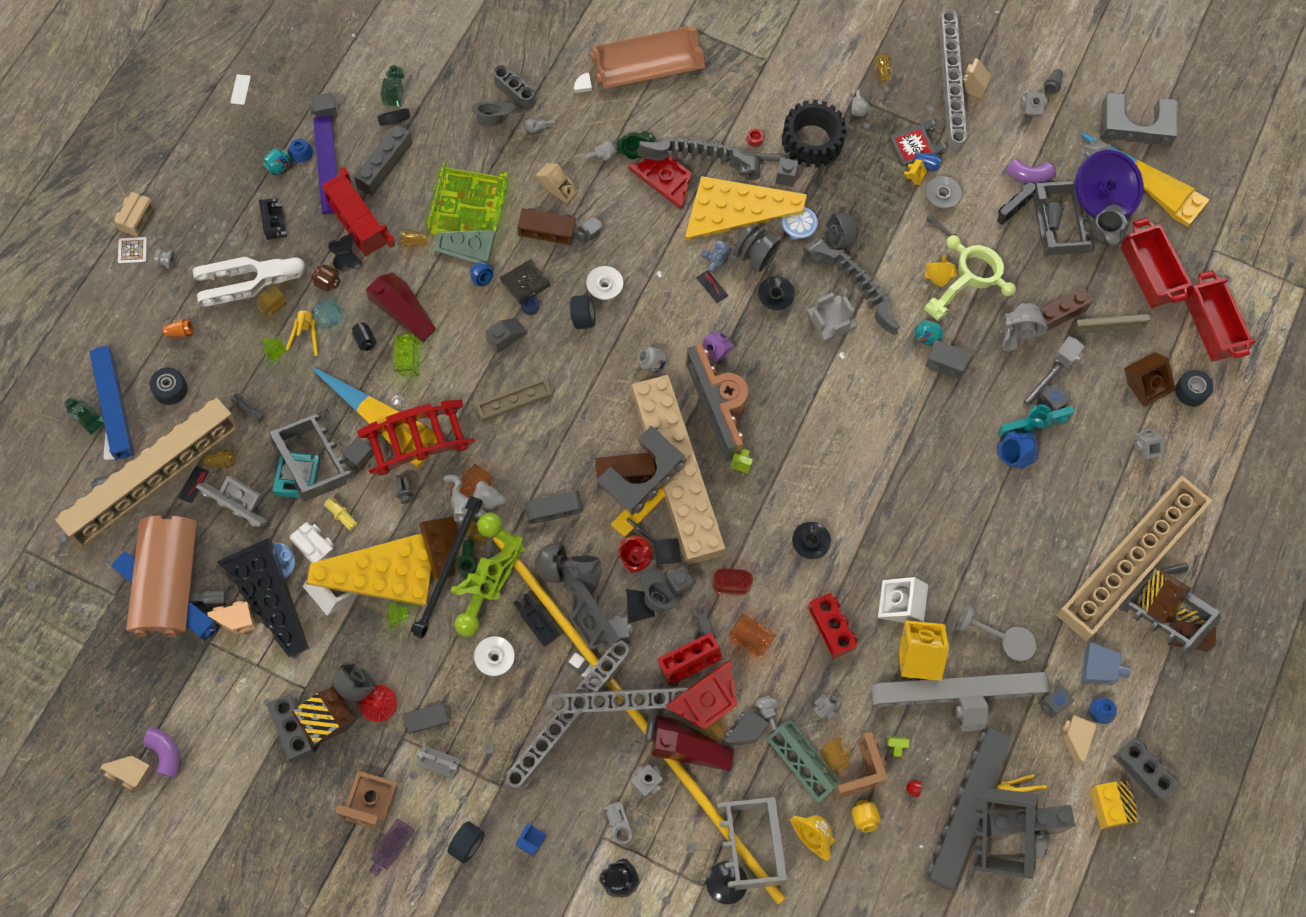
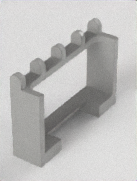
M775 797L718 803V809H725L727 814V821H721L720 827H728L730 841L723 842L722 845L723 848H731L733 862L725 863V868H734L735 881L728 882V888L735 887V890L785 885L787 876ZM766 808L767 820L770 825L776 877L740 880L731 811Z

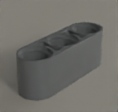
M504 65L496 66L493 70L495 85L521 108H533L535 105L534 90Z
M570 491L533 499L524 504L530 524L573 516L584 511L579 491Z

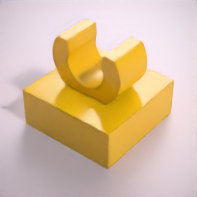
M916 159L914 164H908L910 171H905L904 174L907 179H912L914 185H921L928 171L923 161Z

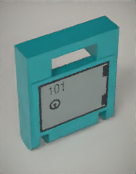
M290 452L308 487L316 484L320 455H315V459L312 460V454ZM280 456L273 494L274 496L301 498L297 490L286 489L285 484H295V481L284 459Z

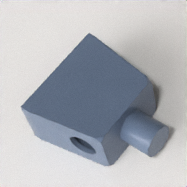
M1090 642L1085 647L1081 683L1114 685L1118 681L1119 676L1129 678L1131 667L1120 664V653Z

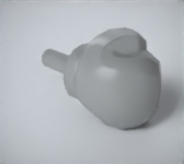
M856 90V97L852 99L851 113L854 116L862 117L870 112V105L864 97L860 96V90Z
M528 118L524 122V127L529 133H537L545 130L547 125H554L555 120L544 121L543 119Z
M607 140L604 144L594 147L596 152L585 155L586 160L595 156L604 161L611 160L616 154L615 145L612 141Z
M768 695L762 696L755 701V709L760 717L769 721L774 731L777 729V726L772 717L776 716L775 711L778 708V702L775 698H770Z

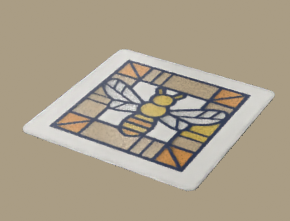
M147 238L119 239L118 263L145 262Z

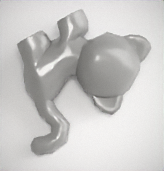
M446 475L443 478L445 482L455 483L450 500L454 511V521L462 523L468 510L465 506L469 498L460 493L463 484L460 478L456 475ZM485 481L477 483L473 497L483 500L479 513L475 512L473 516V523L477 525L481 515L486 512H492L497 507L505 506L507 503V498L501 495L494 487L488 486Z

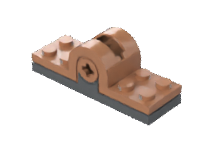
M701 343L687 348L685 364L723 457L727 462L733 459L735 453L741 454L743 449L744 437L741 432L738 433L736 420L740 419L744 413L748 386L745 380L737 374L728 372L717 375L715 367L709 363V353L707 349L703 348Z

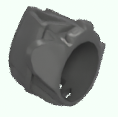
M1107 206L1100 214L1096 215L1093 222L1092 231L1095 240L1110 246H1117L1119 243H1123L1127 228L1129 227V221L1121 214L1120 206Z
M584 555L567 558L564 562V587L568 591L576 592L573 582L581 579L589 592L596 589L601 576V561L599 557Z

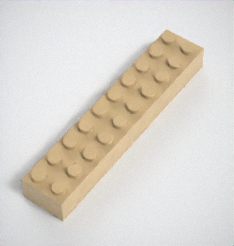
M664 375L632 384L631 394L643 431L645 432L652 425L686 458L685 467L680 472L676 471L666 486L662 485L686 565L689 566L724 556L725 546L669 376ZM654 458V465L657 470V461Z
M218 398L208 401L204 408L192 413L188 420L175 426L172 432L159 438L152 447L143 450L135 460L127 462L119 472L111 474L107 481L94 487L87 496L78 499L70 509L62 511L59 517L55 519L56 522L81 549L236 431L239 427L232 414Z
M1182 475L1059 610L1056 616L1085 641L1090 639L1213 500Z

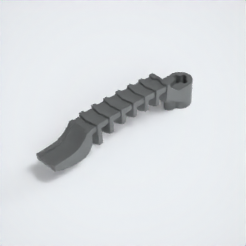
M666 137L660 142H639L637 154L643 158L662 161L667 158L668 151H672L673 160L678 158L679 152L682 153V159H685L688 153H691L692 159L701 154V160L711 156V162H715L718 157L720 158V164H724L727 159L730 160V167L737 169L739 174L748 180H757L760 177V159L756 156L742 154L736 149V146L729 147L727 144L719 145L717 142L708 143L705 140L702 142L697 141V139L687 140V138L678 139L677 137Z
M817 238L803 248L806 258L815 265L821 261L829 263L831 266L838 262L837 268L839 271L847 269L845 271L847 278L854 275L852 278L853 284L861 282L859 285L860 292L865 289L868 290L864 293V298L868 300L874 297L867 302L868 308L871 309L878 305L875 313L877 323L892 335L898 334V329L901 326L890 314V300L887 299L886 293L880 290V286L873 282V278L869 277L866 271L862 270L859 264L852 260L851 256H847L843 249H830L820 238Z

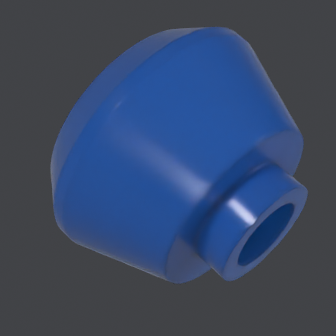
M303 139L293 140L288 148L290 159L298 163L309 160L313 153L311 145Z
M478 262L470 269V277L475 286H485L493 279L494 269L489 264Z
M1098 697L1090 704V715L1096 722L1109 724L1116 718V705L1109 698Z

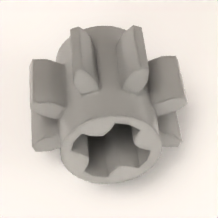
M823 693L814 701L816 704L815 712L820 718L824 719L827 717L830 720L839 712L837 709L839 702L833 695L826 696Z

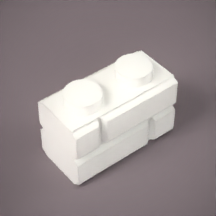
M305 522L289 537L292 543L311 563L332 558L336 554L333 549L335 545L329 538L323 539L320 535L322 533L315 524L311 526L308 522Z

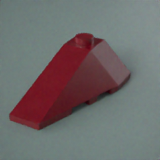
M393 272L377 277L365 289L368 300L423 343L436 330L408 284Z
M657 716L651 756L731 771L733 750L677 719Z

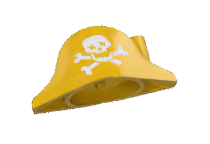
M818 815L808 818L793 816L789 819L805 846L823 860L828 861L831 858L830 846L835 842V839L832 837L830 824Z

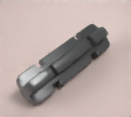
M235 394L231 398L232 403L249 417H252L255 422L259 423L264 418L262 412L257 410L239 394Z

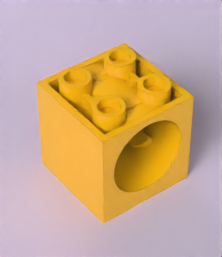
M905 620L898 650L902 677L942 681L949 651L945 624Z

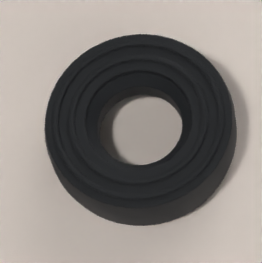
M405 108L381 114L377 118L379 125L385 126L409 119L410 113Z

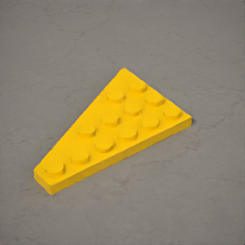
M701 176L685 239L691 240V238L698 236L706 237L711 234L730 231L732 228L749 227L753 223L761 224L779 217L783 219L791 215L803 214L807 194Z
M422 533L311 563L309 565L306 585L425 606L431 566Z

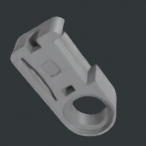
M617 802L606 806L604 812L607 811L606 814L612 827L610 830L614 841L620 846L629 844L632 839V832L622 803ZM626 830L629 834L628 839L623 842L619 841L616 836L618 831Z

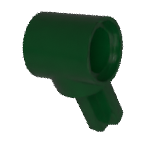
M470 539L463 541L462 556L459 557L458 562L459 573L464 579H468L469 573L475 574L477 569V558L474 557L475 542ZM465 565L472 566L470 571L462 570Z

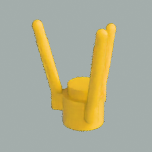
M298 312L286 346L287 351L292 345L295 334L300 336L301 330H308L311 327L314 355L318 356L315 331L316 321L312 320L313 314L311 312Z
M1032 774L1011 781L1000 782V785H996V788L1026 792L1047 789V786L1038 785L1019 788L1010 786L1035 778V775Z

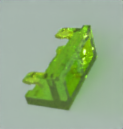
M414 334L395 336L394 371L403 377L406 376V373H411L414 377L419 376V341Z

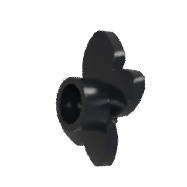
M352 234L341 237L339 241L332 240L328 243L329 250L335 254L333 265L337 269H342L345 265L349 268L361 267L359 258L352 253Z

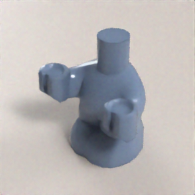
M718 240L714 244L715 249L713 253L707 250H703L701 253L703 258L710 260L711 265L708 270L712 273H715L717 267L726 261L727 256L732 251L729 245Z

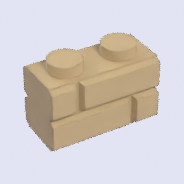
M131 192L129 197L124 199L121 211L117 212L114 217V223L118 230L138 237L155 207L152 200Z

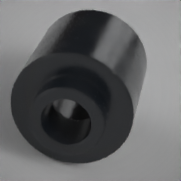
M364 322L354 325L352 335L359 349L365 351L372 350L377 341L370 327Z

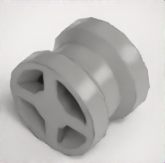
M157 249L154 258L155 266H165L167 269H172L175 264V252H165L163 249Z

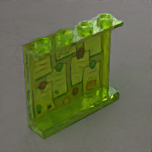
M443 161L442 168L438 170V184L434 186L435 197L430 202L431 213L426 218V226L429 228V233L438 235L439 232L496 230L497 232L508 185V173L500 171L499 176L452 169L447 168L446 162Z

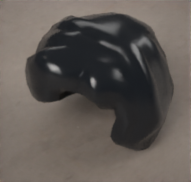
M625 858L617 860L616 863L609 864L608 869L601 872L599 876V882L606 889L607 895L611 897H629L637 890L640 884L639 875L635 867Z

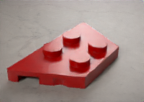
M669 155L662 161L645 158L643 162L628 165V169L680 210L682 209L691 179V172L676 160H673Z
M731 661L722 664L665 706L702 729L710 726L737 706Z

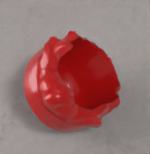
M630 536L626 540L620 541L618 554L628 571L635 573L648 567L653 558V550L647 539L642 536Z

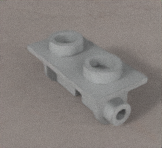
M423 745L422 750L418 751V759L415 765L454 779L461 759Z

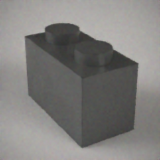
M935 340L925 366L932 371L942 372L951 378L960 379L968 362L970 352Z

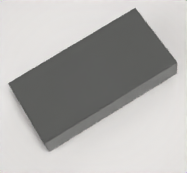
M444 703L404 713L409 734L449 723Z

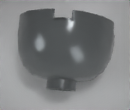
M844 213L830 214L826 221L825 227H828V233H825V238L831 249H845L855 242L859 229L851 216Z
M562 543L544 546L538 553L537 558L534 559L535 570H538L539 575L545 581L554 583L564 582V562L568 557L564 545H561Z
M353 662L342 663L334 676L333 683L335 690L342 700L358 702L371 694L375 688L373 687L375 680L363 667L360 670L354 667L356 664Z

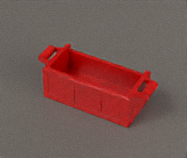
M340 168V175L324 183L322 186L327 203L347 232L353 235V241L364 256L370 255L387 244L388 247L393 248L395 246L394 237L390 235L386 225H379L352 186L347 170Z
M1148 218L1134 221V232L1127 235L1120 248L1150 307L1154 308L1170 302L1177 303L1188 299L1187 293L1193 285L1162 225H1154ZM1149 225L1148 228H1144V229H1141V230H1138V229H1137V228H1139V227H1143V226Z
M1213 270L1199 273L1198 285L1192 286L1188 291V299L1185 300V303L1211 362L1230 357L1237 359L1250 355L1249 349L1256 341L1251 338L1244 319L1227 285V277L1220 279ZM1213 277H1214V279H1215V280L1208 281V282H1204V283H1203V281H1202V280L1210 279V278H1213Z

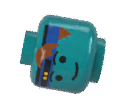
M274 148L264 157L265 163L263 165L272 175H280L290 167L288 160L290 156L284 149L280 151Z
M924 320L920 325H916L914 335H916L917 342L932 347L935 340L941 342L943 330H941L939 324Z

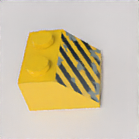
M1115 781L1096 785L1089 789L1101 830L1141 822L1129 781Z

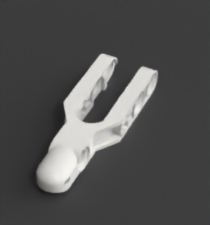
M241 257L195 267L192 270L194 280L199 281L215 280L217 277L235 276L249 272L258 273L257 277L252 281L199 292L197 294L198 305L206 307L255 297L265 286L300 278L305 273L306 266L302 259L296 257L284 260L272 259L258 262L248 257Z

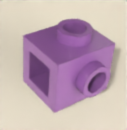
M719 331L706 335L702 345L704 349H707L710 359L716 363L725 360L735 347L728 340V337Z

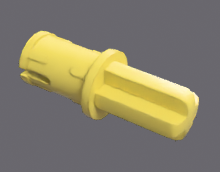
M334 497L329 498L325 502L324 506L331 511L335 520H340L349 530H353L357 526V522L347 513V508H343Z

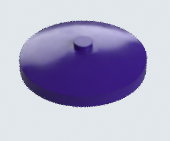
M1115 150L1099 151L1086 158L1080 165L1075 178L1076 196L1084 211L1094 219L1097 214H1100L1109 205L1120 206L1121 214L1127 218L1135 212L1142 200L1143 179L1137 165L1127 155Z

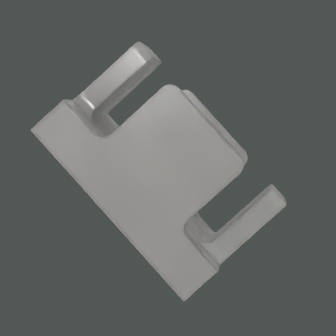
M833 293L817 299L816 305L807 309L806 312L824 343L857 327L853 319L855 311L847 297L841 299L840 295L835 297Z

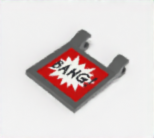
M934 119L889 136L902 166L914 163L916 152L938 155L946 153V143L942 142L933 147L926 133L935 130L936 122Z

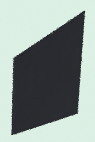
M626 589L628 623L655 617V611L649 609L644 602V591Z

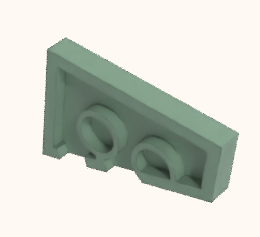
M496 230L439 232L435 251L474 263L489 264Z

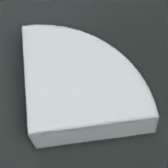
M589 73L581 75L576 80L574 93L592 91Z

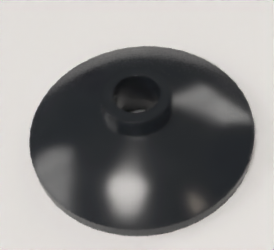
M772 276L762 281L758 289V297L765 307L771 310H783L792 304L795 290L787 279ZM777 294L779 297L775 298L772 295Z
M805 522L795 529L792 536V544L795 551L803 558L818 559L828 552L831 546V536L823 525L817 522ZM812 540L814 545H809L807 541Z
M721 862L713 866L707 875V891L718 903L734 904L743 898L747 889L735 890V887L728 888L724 884V879L726 878L735 881L734 868H725V863L729 862ZM738 865L740 880H748L746 873Z

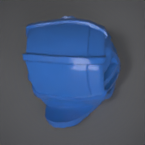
M1009 432L1003 441L998 442L996 446L997 455L1009 467L1025 468L1035 463L1039 456L1037 438L1034 432Z

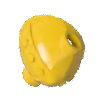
M946 255L942 256V262L925 264V278L930 279L939 287H944L952 278L957 276L955 264L948 262Z

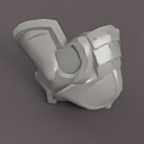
M1021 303L1014 308L1013 312L1003 315L1006 327L1002 348L1005 352L1013 351L1018 348L1019 340L1033 339L1046 333L1048 329L1047 322L1035 304Z

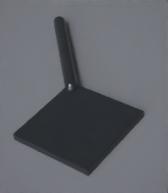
M630 518L626 519L628 523L654 543L657 564L681 563L678 539L655 540Z

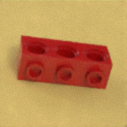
M828 593L810 601L807 608L833 660L854 651L858 640L854 632H850L848 628L849 622L844 614L842 615L839 610L840 604L836 597L833 598L832 594ZM826 604L830 610L823 611L820 605ZM829 622H836L839 628H831ZM838 640H845L847 642V646H840L838 644Z
M711 632L657 659L660 670L669 686L723 660L720 647Z

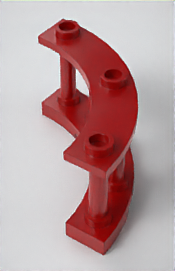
M462 399L441 401V405L431 407V404L407 409L387 416V421L377 424L375 421L357 431L358 437L370 440L378 465L370 469L369 473H378L379 476H382L404 463L415 459L424 460L429 457L428 455L450 450H458V452L467 450L468 446L474 443L475 440L474 438L464 439L457 419V410L464 407ZM443 414L449 416L456 441L445 442L437 416ZM427 417L431 421L438 444L424 448L416 422L418 419ZM406 423L409 425L416 450L403 455L395 429L396 426ZM385 431L388 432L395 458L386 462L378 442L379 434Z

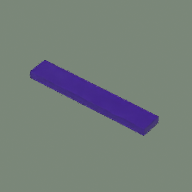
M331 116L313 118L322 214H333L334 212L326 201L322 187L324 183L337 176Z

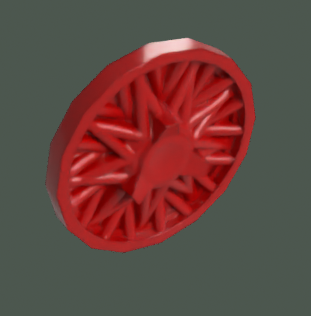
M381 684L373 685L375 688L371 694L359 701V710L368 721L375 723L383 722L394 714L397 707V698L389 687Z

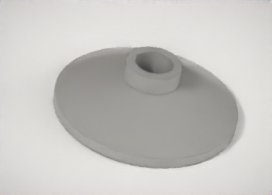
M947 176L933 178L926 187L927 199L938 208L948 209L954 207L962 196L960 185L954 179Z

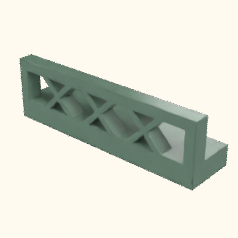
M791 719L781 724L766 738L818 803L838 785L842 784L840 779ZM778 733L784 737L785 745H780L774 737ZM789 750L796 752L798 761H793L789 757ZM802 766L809 768L811 777L804 776ZM815 783H821L826 789L822 795L815 789Z

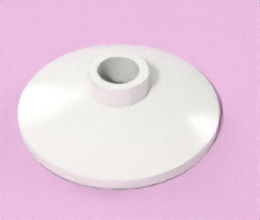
M600 266L589 273L586 285L589 293L595 298L610 300L618 296L622 291L623 278L615 268Z
M497 636L482 640L474 653L477 668L489 676H499L506 673L513 665L515 657L512 645L506 639ZM497 655L499 658L497 661H492L491 657Z

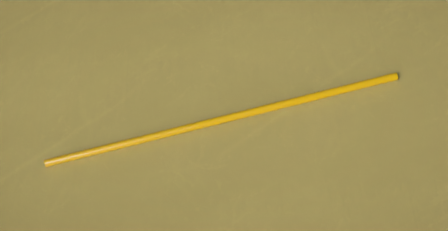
M493 538V541L502 550L505 544L498 538ZM518 557L514 568L593 668L599 661L592 650H589L579 633ZM603 665L602 670L608 672V670ZM614 678L607 684L610 691L622 690ZM617 695V700L622 703L621 695ZM638 709L626 710L646 735L648 721ZM663 758L727 841H730L728 827H720V822L725 820L680 762ZM734 833L738 855L757 879L768 878L769 876ZM777 886L764 887L777 905L786 899Z

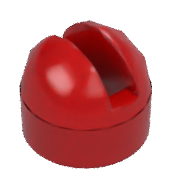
M910 781L906 786L907 793L912 797L919 798L922 781Z

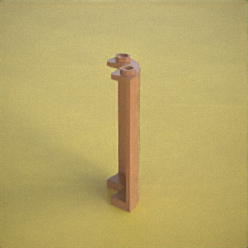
M694 26L592 46L593 52H590L592 63L595 62L597 69V83L601 84L603 89L705 68L703 50L699 47L697 29Z
M151 516L139 520L126 631L132 632L135 636L145 637L147 634L155 631L164 633L166 637H175L177 634L185 632L197 521L179 516H172V519H162V516Z

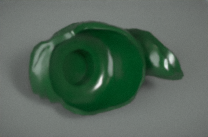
M647 131L641 133L631 132L617 140L616 149L617 152L625 155L628 159L642 158L637 154L639 142H657L652 133Z

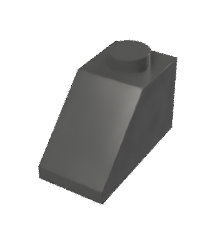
M517 318L500 320L485 331L486 340L497 354L528 333Z

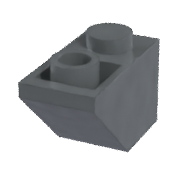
M748 709L746 713L742 711L736 719V722H738L737 726L734 729L730 727L724 735V738H726L724 745L730 747L756 743L769 723L751 709Z

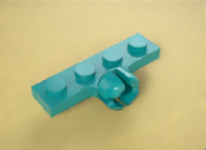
M1034 405L1030 409L1027 418L1003 424L997 433L1001 439L1013 431L1016 433H1030L1037 428L1047 429L1055 423L1065 424L1069 422L1075 412L1072 406L1050 412L1051 409L1046 405Z

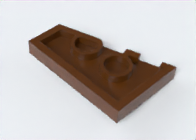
M454 516L419 523L434 580H438L456 538ZM455 561L448 577L455 575Z

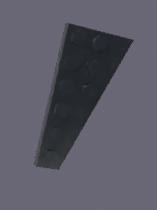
M270 538L217 561L228 573L227 576L230 580L234 581L237 585L239 592L254 612L264 621L263 624L266 628H269L273 633L275 640L288 657H294L309 650Z

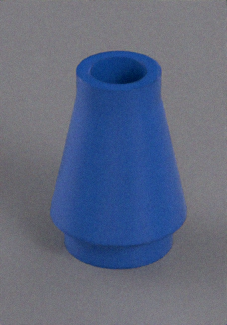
M916 152L914 162L916 159L922 160L926 169L930 171H938L942 160L941 157H938V154Z

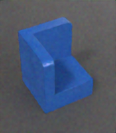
M528 822L515 845L534 857L546 838V834Z

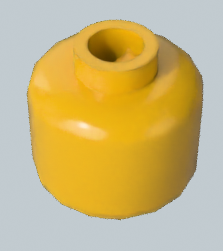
M868 800L858 801L851 811L855 827L862 830V832L867 833L876 830L881 822L877 805L873 802H868Z

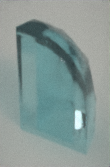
M334 298L319 301L312 310L317 322L325 329L335 327L341 320L342 313Z

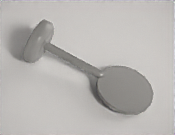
M966 605L962 610L956 624V630L966 631L970 624L1002 638L1004 652L1015 661H1026L1034 655L1036 651L1035 637L1026 628L1020 626L1012 627L1004 634L973 620L975 610L972 606Z

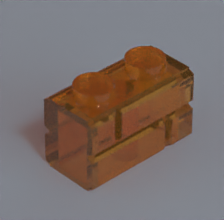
M473 464L472 467L468 466L462 474L463 478L461 481L463 484L460 493L470 498L473 496L479 481H485L490 486L493 483V476L477 464ZM453 483V485H452L451 488H450V491H451V492H450V495H451V497H452V489H453L455 483Z
M742 613L731 629L729 637L733 644L739 647L741 645L746 647L750 655L762 658L774 641L776 634Z

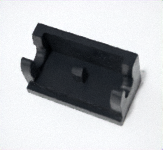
M277 198L260 199L259 206L266 239L272 240L287 237L282 204L278 203Z

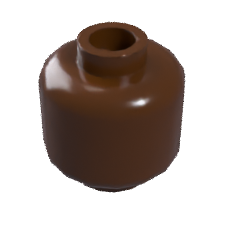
M325 264L320 267L317 266L311 277L313 284L326 292H330L333 288L337 289L341 282L339 272Z

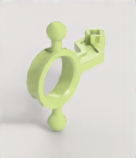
M951 235L947 238L946 244L948 248L956 249L961 253L958 265V272L961 278L948 288L940 300L932 298L924 310L934 319L940 321L949 310L946 308L948 304L968 284L979 289L997 284L1001 287L1003 295L1008 297L1015 294L1016 287L1013 283L1005 282L1000 278L1003 274L1004 265L1002 259L995 251L981 245L965 248L958 236ZM976 257L986 261L992 267L994 276L981 278L972 274L967 268L966 259Z

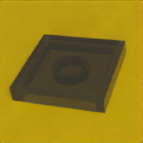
M531 259L500 277V281L519 304L551 286L550 281Z

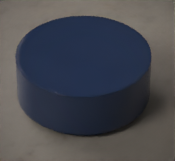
M526 296L521 301L522 311L527 315L536 314L540 309L539 300L534 296Z

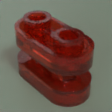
M721 568L714 573L712 587L715 592L720 594L745 595L751 589L753 577L747 570Z

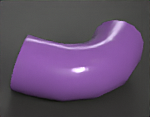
M1015 159L1005 170L1012 178L1025 184L1028 182H1033L1035 185L1036 183H1045L1056 176L1055 168L1048 162L1038 167H1030L1019 159Z
M150 727L144 737V747L150 748L158 754L159 764L156 772L176 778L180 765V754L177 744L169 734Z

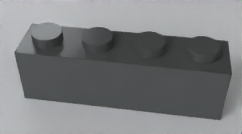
M396 123L354 176L358 189L371 196L375 193L412 145L410 131Z

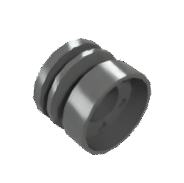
M753 223L740 236L733 255L737 258L741 257L743 262L750 258L749 266L761 272L774 257L781 240L771 233L763 238L765 230L763 228L759 229V226Z

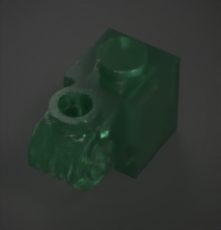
M392 65L389 67L388 72H386L387 79H383L380 94L383 105L401 107L404 93L402 79H404L405 75L402 68Z
M73 397L68 398L64 402L68 416L72 417L90 435L104 424L103 418L86 402L76 400Z

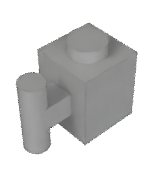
M983 695L959 698V706H956V716L962 722L959 725L960 732L985 730V724H987L988 705Z

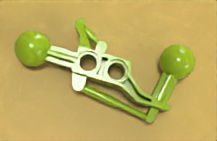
M492 512L485 513L479 517L477 529L485 537L495 536L505 546L499 554L490 559L481 557L475 574L469 573L468 579L461 582L458 586L451 588V592L456 595L473 594L466 612L459 614L455 619V630L462 637H471L477 633L480 625L477 614L484 598L488 600L500 598L499 592L509 577L511 569L521 552L525 551V548L521 545L523 538L506 531L502 527V520L497 514ZM509 565V567L506 568L505 572L502 575L504 568Z

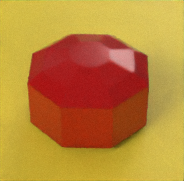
M754 128L749 130L746 140L750 146L757 147L762 145L764 134L762 130Z

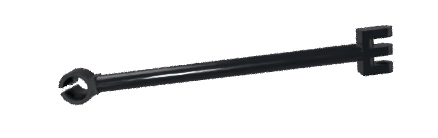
M471 496L465 506L468 510L423 616L419 622H414L411 627L413 635L420 639L428 631L430 617L475 512L479 513L483 504L481 498Z

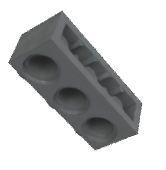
M287 694L267 703L266 705L288 760L294 763L314 754V746L292 713L294 709L300 706L297 698L293 699L290 694ZM284 705H290L287 713L283 714L280 712ZM297 723V729L293 732H288L289 725ZM298 742H305L302 750H295Z
M1136 737L1113 755L1116 761L1155 803L1162 801L1179 785L1174 774L1167 771L1161 765L1160 759L1152 755L1147 750L1146 744ZM1129 749L1135 751L1136 758L1129 754ZM1144 764L1150 767V774L1144 770ZM1159 780L1164 782L1165 789L1159 787Z

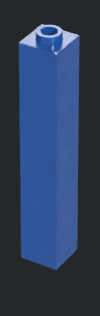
M100 346L89 351L110 453L115 460L133 456L135 453L114 355L108 346Z
M123 551L112 563L111 567L132 584L135 558L126 551ZM188 601L186 627L205 642L207 638L209 639L215 634L218 625Z

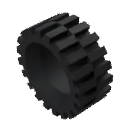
M806 100L803 102V106L798 103L795 105V109L791 108L789 114L786 115L782 133V146L785 145V153L790 152V159L797 158L799 165L805 162V167H810L811 164H814L815 168L820 167L821 163L826 166L830 160L832 162L836 160L837 155H840L847 131L845 118H841L842 113L840 110L835 112L836 107L834 105L828 107L825 101H822V104H818V100H813L812 104H809V101ZM805 126H818L827 132L830 140L825 145L812 146L802 142L797 132Z

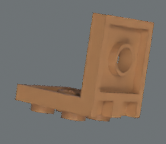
M872 732L863 734L858 741L869 776L838 785L832 792L835 800L882 786L881 784L888 780L884 770L886 763L883 756L879 755V742L876 736L873 737Z
M357 771L346 806L337 805L335 813L343 821H350L382 832L398 783ZM368 792H375L377 794L376 800L372 803L365 800Z

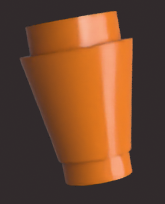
M181 319L163 326V333L165 337H189V335L193 334V325L190 320Z

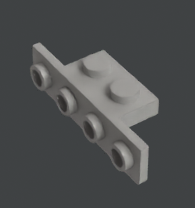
M227 476L220 491L208 483L197 485L196 488L201 490L202 495L217 500L218 505L233 510L232 513L234 515L246 518L252 526L261 527L269 524V521L254 513L262 495L234 477Z

